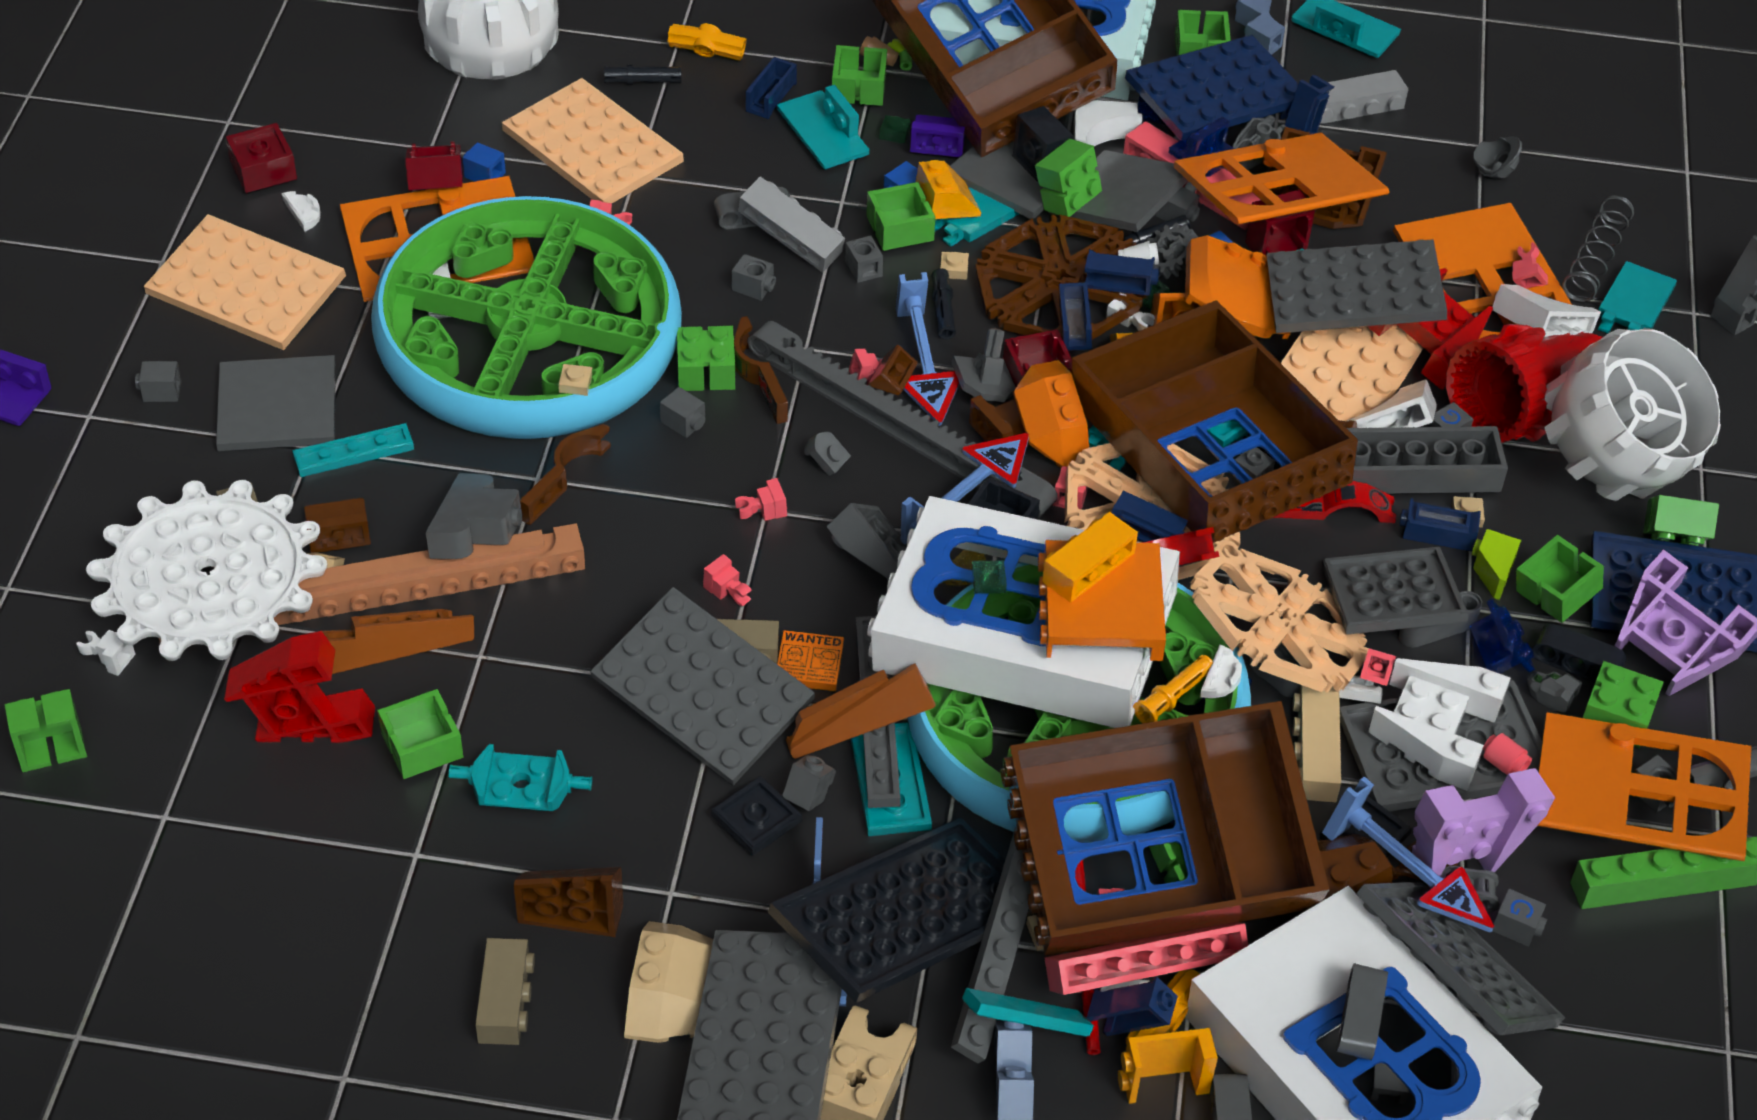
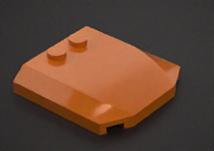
M1209 235L1190 240L1186 247L1185 302L1191 305L1192 301H1194L1198 305L1203 306L1217 300L1250 334L1261 338H1270L1272 334H1282V339H1288L1291 332L1276 333L1267 256L1260 252L1244 249L1236 243H1228Z

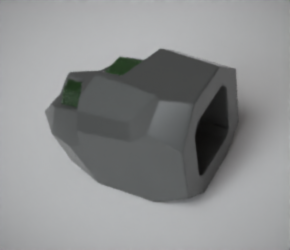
M1537 671L1527 679L1530 695L1538 703L1559 712H1566L1578 696L1582 685L1581 681L1568 673L1562 675L1556 671L1547 673Z

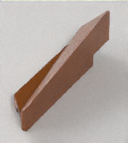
M434 609L351 617L352 630L322 631L336 650L332 674L472 641L474 639V616L470 614L453 616L451 610Z
M916 663L889 679L883 669L799 711L795 719L796 728L792 736H787L786 742L792 757L796 759L933 709L936 703Z

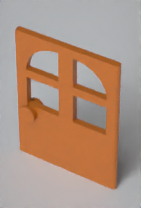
M1321 132L1284 140L1269 139L1263 144L1174 160V168L1236 225L1389 194V188ZM1264 157V165L1275 167L1278 170L1253 175L1239 162ZM1222 165L1236 177L1235 179L1210 183L1205 175L1212 168ZM1295 184L1309 198L1283 202L1270 189ZM1253 192L1266 205L1246 204L1229 197Z
M510 176L463 183V187L427 189L340 204L363 301L373 300L378 281L381 277L372 271L366 261L392 257L413 235L408 232L403 209L439 203L443 216L453 210L471 204L499 198L516 197ZM391 211L397 237L361 243V235L366 225L378 215ZM528 237L513 238L514 257L510 263L473 277L462 278L456 274H450V278L474 283L529 273L534 257Z
M1512 203L1394 225L1393 232L1399 242L1434 239L1439 269L1446 268L1448 270L1443 280L1475 274L1487 297L1457 302L1470 314L1482 312L1487 307L1493 306L1495 295L1500 285L1504 284L1496 269L1511 267L1513 262L1522 260L1517 252L1518 247L1521 246L1527 253L1531 249V243L1534 242ZM1539 250L1536 263L1548 275V285L1526 289L1547 298L1551 297L1553 300L1572 305ZM1498 314L1499 318L1501 319L1504 325L1516 324L1510 321L1509 319L1503 317L1502 315ZM1483 330L1480 338L1492 334L1499 335L1500 332Z
M1547 712L1538 773L1555 799L1548 810L1547 816L1537 826L1744 862L1747 841L1751 746L1633 727L1624 723L1615 724ZM1634 745L1678 752L1676 780L1631 773ZM1692 754L1704 757L1718 765L1729 777L1733 790L1690 783ZM1629 795L1673 802L1672 832L1626 825ZM1688 805L1733 813L1731 820L1714 833L1700 836L1686 835Z

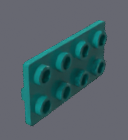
M1307 0L1291 18L1292 22L1376 58L1381 56L1399 36L1401 31L1396 26L1334 0Z
M835 85L825 87V93L820 90L777 104V110L823 169L869 155V148L858 135L859 114Z

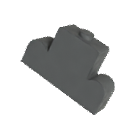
M459 473L426 531L430 559H462L468 557L474 551L473 544H509L517 526H520L522 523L519 490L495 489L494 478L488 474Z

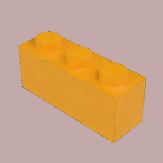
M1108 512L1102 518L1093 520L1086 530L1078 536H1072L1065 546L1057 552H1051L1045 558L1042 582L1071 603L1135 553L1138 532L1114 514Z

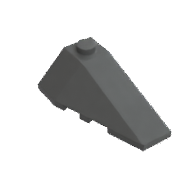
M850 503L827 526L833 534L831 536L833 542L889 579L892 572L896 573L898 569L897 561L901 550L905 551L906 548L901 547L895 541L899 535L878 506Z

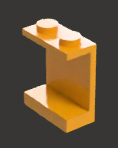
M1210 1028L1128 1038L1126 1052L1121 1053L1123 1069L1118 1070V1083L1120 1090L1126 1091L1129 1104L1136 1103L1140 1078L1190 1072L1196 1095L1209 1094L1218 1059Z

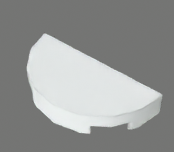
M296 191L282 193L284 203L304 232L313 228L319 222L321 216L318 200L312 195H298Z
M1219 645L1213 659V664L1202 686L1201 697H1223L1233 692L1239 685L1242 664L1233 655L1231 649Z
M1354 676L1342 691L1341 689L1339 691V698L1381 704L1382 688L1380 686L1376 687L1372 681L1362 679L1360 676Z

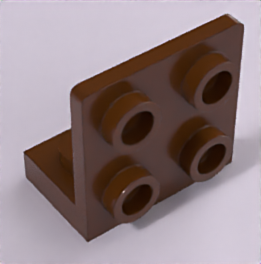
M981 395L971 399L969 423L986 442L1025 433L1015 399L995 408L992 404H988Z
M363 498L304 507L306 521H314L320 527L318 538L314 542L309 543L311 553L371 545Z

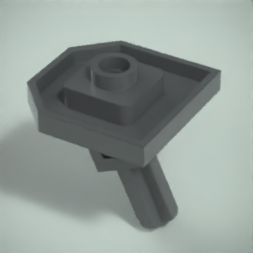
M997 328L988 330L984 353H978L976 358L953 356L951 363L961 388L973 397L981 395L986 401L1005 402L1013 395L1016 388L1004 359L1000 357L1004 338L1003 330Z

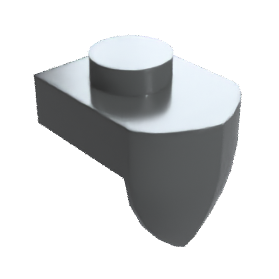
M821 432L811 437L804 449L805 456L811 455L828 476L835 474L851 457L831 432Z

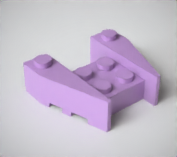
M1663 549L1643 573L1615 647L1622 650L1630 641L1673 673L1675 677L1671 680L1665 693L1671 696L1738 659L1757 637V618L1740 605L1730 613L1721 625L1707 617L1674 592L1682 583L1688 567Z
M1536 768L1509 773L1498 794L1463 801L1454 785L1426 790L1415 810L1414 818L1417 821V826L1414 827L1413 835L1416 838V844L1412 846V853L1438 876H1441L1447 864L1454 865L1462 860L1471 858L1478 859L1484 870L1495 872L1547 816L1555 797Z

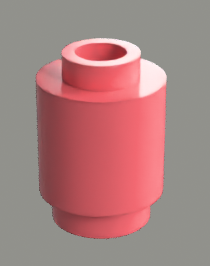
M1504 733L1498 736L1493 734L1483 746L1485 751L1484 759L1506 775L1527 770L1532 762V758L1527 755L1528 751Z

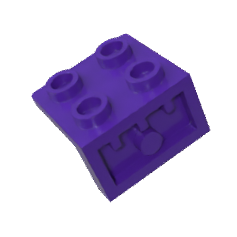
M916 115L911 128L910 152L961 157L965 141V127L959 126L954 118Z
M0 349V420L20 426L52 387L45 364Z

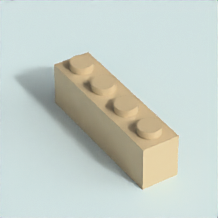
M1301 685L1299 693H1294L1292 711L1298 712V717H1294L1292 735L1298 736V742H1294L1293 748L1296 760L1298 761L1306 799L1336 803L1341 786L1339 692L1333 687L1329 692L1324 690L1320 692Z

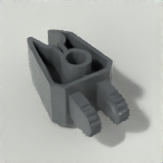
M1269 115L1264 120L1252 118L1238 135L1232 149L1263 144L1269 139L1281 140L1286 126L1282 124L1277 129H1274L1272 126L1275 118L1272 115ZM1264 157L1242 161L1240 164L1246 169H1252L1261 164Z

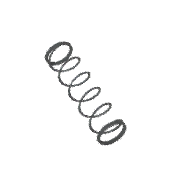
M1612 195L1602 201L1599 207V214L1594 217L1592 228L1587 232L1584 244L1577 252V259L1570 266V274L1565 277L1562 283L1563 290L1569 298L1578 302H1587L1595 297L1600 287V281L1596 276L1606 274L1608 269L1604 261L1613 259L1615 255L1614 249L1611 246L1621 243L1622 236L1619 231L1628 228L1629 221L1634 215V207L1626 198ZM1611 199L1624 201L1631 209V215L1627 219L1620 212L1613 210L1604 211V203ZM1613 212L1620 214L1625 220H1613L1605 213ZM1600 216L1601 221L1605 225L1594 227L1596 219ZM1603 217L1613 224H1627L1622 229H1616L1607 225ZM1610 228L1617 232L1619 241L1615 244L1606 243L1599 239L1595 229ZM1593 231L1594 236L1598 240L1587 242L1589 234ZM1590 243L1605 244L1612 250V255L1608 259L1598 258L1591 253L1587 245ZM1586 247L1591 256L1580 257L1582 248ZM1583 258L1597 259L1603 263L1605 270L1601 274L1590 273L1581 265L1580 260ZM1578 261L1579 266L1584 271H1576L1572 273V268L1574 264ZM1586 274H1589V275H1591L1592 277H1594V278L1596 279L1598 285H1596L1595 281H1594L1590 276H1588V275H1586ZM1578 276L1587 279L1592 283L1594 289L1582 288L1575 282L1573 277ZM1571 277L1572 282L1577 287L1588 292L1594 291V293L1588 298L1573 296L1566 288V281Z

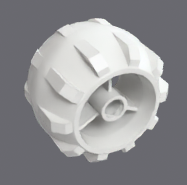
M418 0V20L424 35L425 50L436 62H439L454 74L465 78L498 80L518 75L527 70L530 71L539 65L558 39L559 12L557 0Z
M1650 328L1631 331L1617 329L1610 332L1562 365L1561 376L1546 385L1545 401L1548 402L1547 409L1552 411V422L1544 428L1550 444H1557L1568 461L1565 469L1576 480L1585 477L1587 480L1595 483L1597 492L1604 498L1617 501L1627 494H1632L1644 499L1701 465L1709 448L1717 443L1721 424L1719 396L1715 385L1699 362L1698 357L1689 348L1667 336L1664 332Z

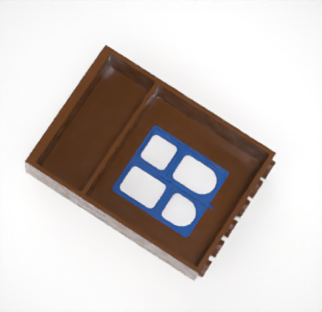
M872 0L957 124L965 127L964 134L980 157H984L1014 141L1018 114L1045 106L1058 119L1115 90L1118 60L1074 0H1003L1002 3L982 13H976L968 3V0ZM943 2L955 4L963 12L973 29L951 41H947L930 17L933 7ZM1005 12H1011L1027 34L1000 47L985 27V23ZM976 39H981L990 52L963 65L955 54V50Z
M1217 300L1072 358V376L1086 418L1176 515L1188 520L1186 526L1191 532L1213 527L1214 533L1211 534L1213 543L1221 541L1225 537L1239 531L1246 530L1262 521L1272 519L1276 515L1290 509H1295L1336 489L1346 487L1353 481L1358 439ZM1229 420H1235L1251 435L1236 443L1222 447L1207 430ZM1194 436L1207 447L1219 462L1191 473L1167 447ZM1255 447H1261L1281 468L1253 479L1240 467L1233 457ZM1225 472L1231 473L1241 483V485L1215 496H1212L1201 485L1202 482Z
M1282 701L1010 745L1007 757L1003 758L1004 768L1000 769L1001 780L1004 788L1009 787L1010 799H1007L1008 813L1010 819H1016L1017 830L1014 831L1015 846L1017 850H1022L1024 862L1020 863L1023 881H1029L1031 894H1027L1030 913H1036L1038 926H1034L1035 940L1037 946H1043L1045 956L1305 911L1322 902L1330 890ZM1159 791L1168 793L1176 825L1174 828L1126 836L1122 833L1115 805L1117 799ZM1100 803L1103 808L1108 838L1090 843H1080L1073 840L1064 828L1066 813L1072 807L1081 804ZM1171 842L1179 843L1188 873L1187 879L1159 885L1152 884L1149 880L1145 863L1144 848ZM1118 851L1129 853L1136 880V887L1134 889L1092 895L1083 891L1078 886L1075 879V870L1083 859Z

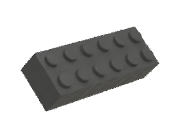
M1497 426L1347 428L1358 439L1353 481L1367 483L1387 494L1502 491L1508 466Z

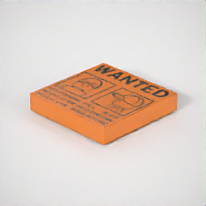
M784 630L777 665L808 688L836 691L844 637Z

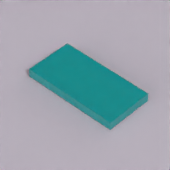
M909 722L895 724L900 807L868 808L863 734L851 738L868 836L932 830V821L918 750L910 731Z

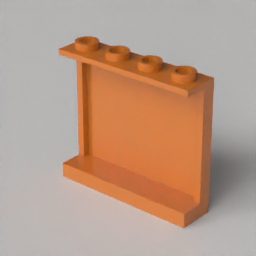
M1045 541L1044 553L1038 554V572L1044 571L1043 563L1045 558L1051 552H1057L1068 541ZM1136 543L1135 553L1071 603L1042 582L1043 576H1039V596L1045 597V601L1040 600L1039 619L1045 620V625L1040 626V644H1046V658H1051L1053 645L1148 647L1150 661H1163L1166 631L1160 543Z

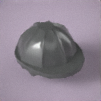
M1513 136L1499 137L1498 140L1492 142H1481L1473 152V161L1480 169V173L1485 177L1506 178L1515 171L1519 163L1522 142L1519 138Z

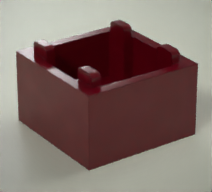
M277 123L225 136L230 162L245 193L297 179L293 153Z
M451 141V145L416 147V143H412V147H407L406 169L408 190L463 187L461 145H455V141Z
M1301 190L1277 195L1283 202L1306 198ZM1262 200L1252 202V205H1266ZM1315 209L1248 223L1245 243L1252 252H1260L1266 256L1267 253L1305 250L1308 248Z
M1058 329L1009 338L1004 341L1003 359L1015 387L1018 386L1031 365L1059 360L1072 373V358Z

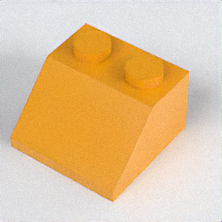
M931 160L919 162L915 182H919L926 196V201L929 202L935 215V219L981 216V210L966 182L945 161Z

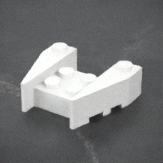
M1397 658L1389 685L1402 689L1403 692L1394 712L1379 706L1375 707L1369 733L1386 745L1391 743L1405 753L1404 757L1412 763L1417 761L1429 769L1428 774L1435 779L1467 791L1484 745L1455 734L1464 712L1495 723L1511 678L1482 667Z

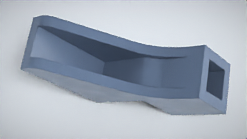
M1238 0L1235 6V21L1245 26V37L1253 35L1272 55L1282 47L1285 26L1275 21L1269 13L1272 0Z
M997 1019L993 1032L997 1120H1033L1032 1028L1030 1025Z

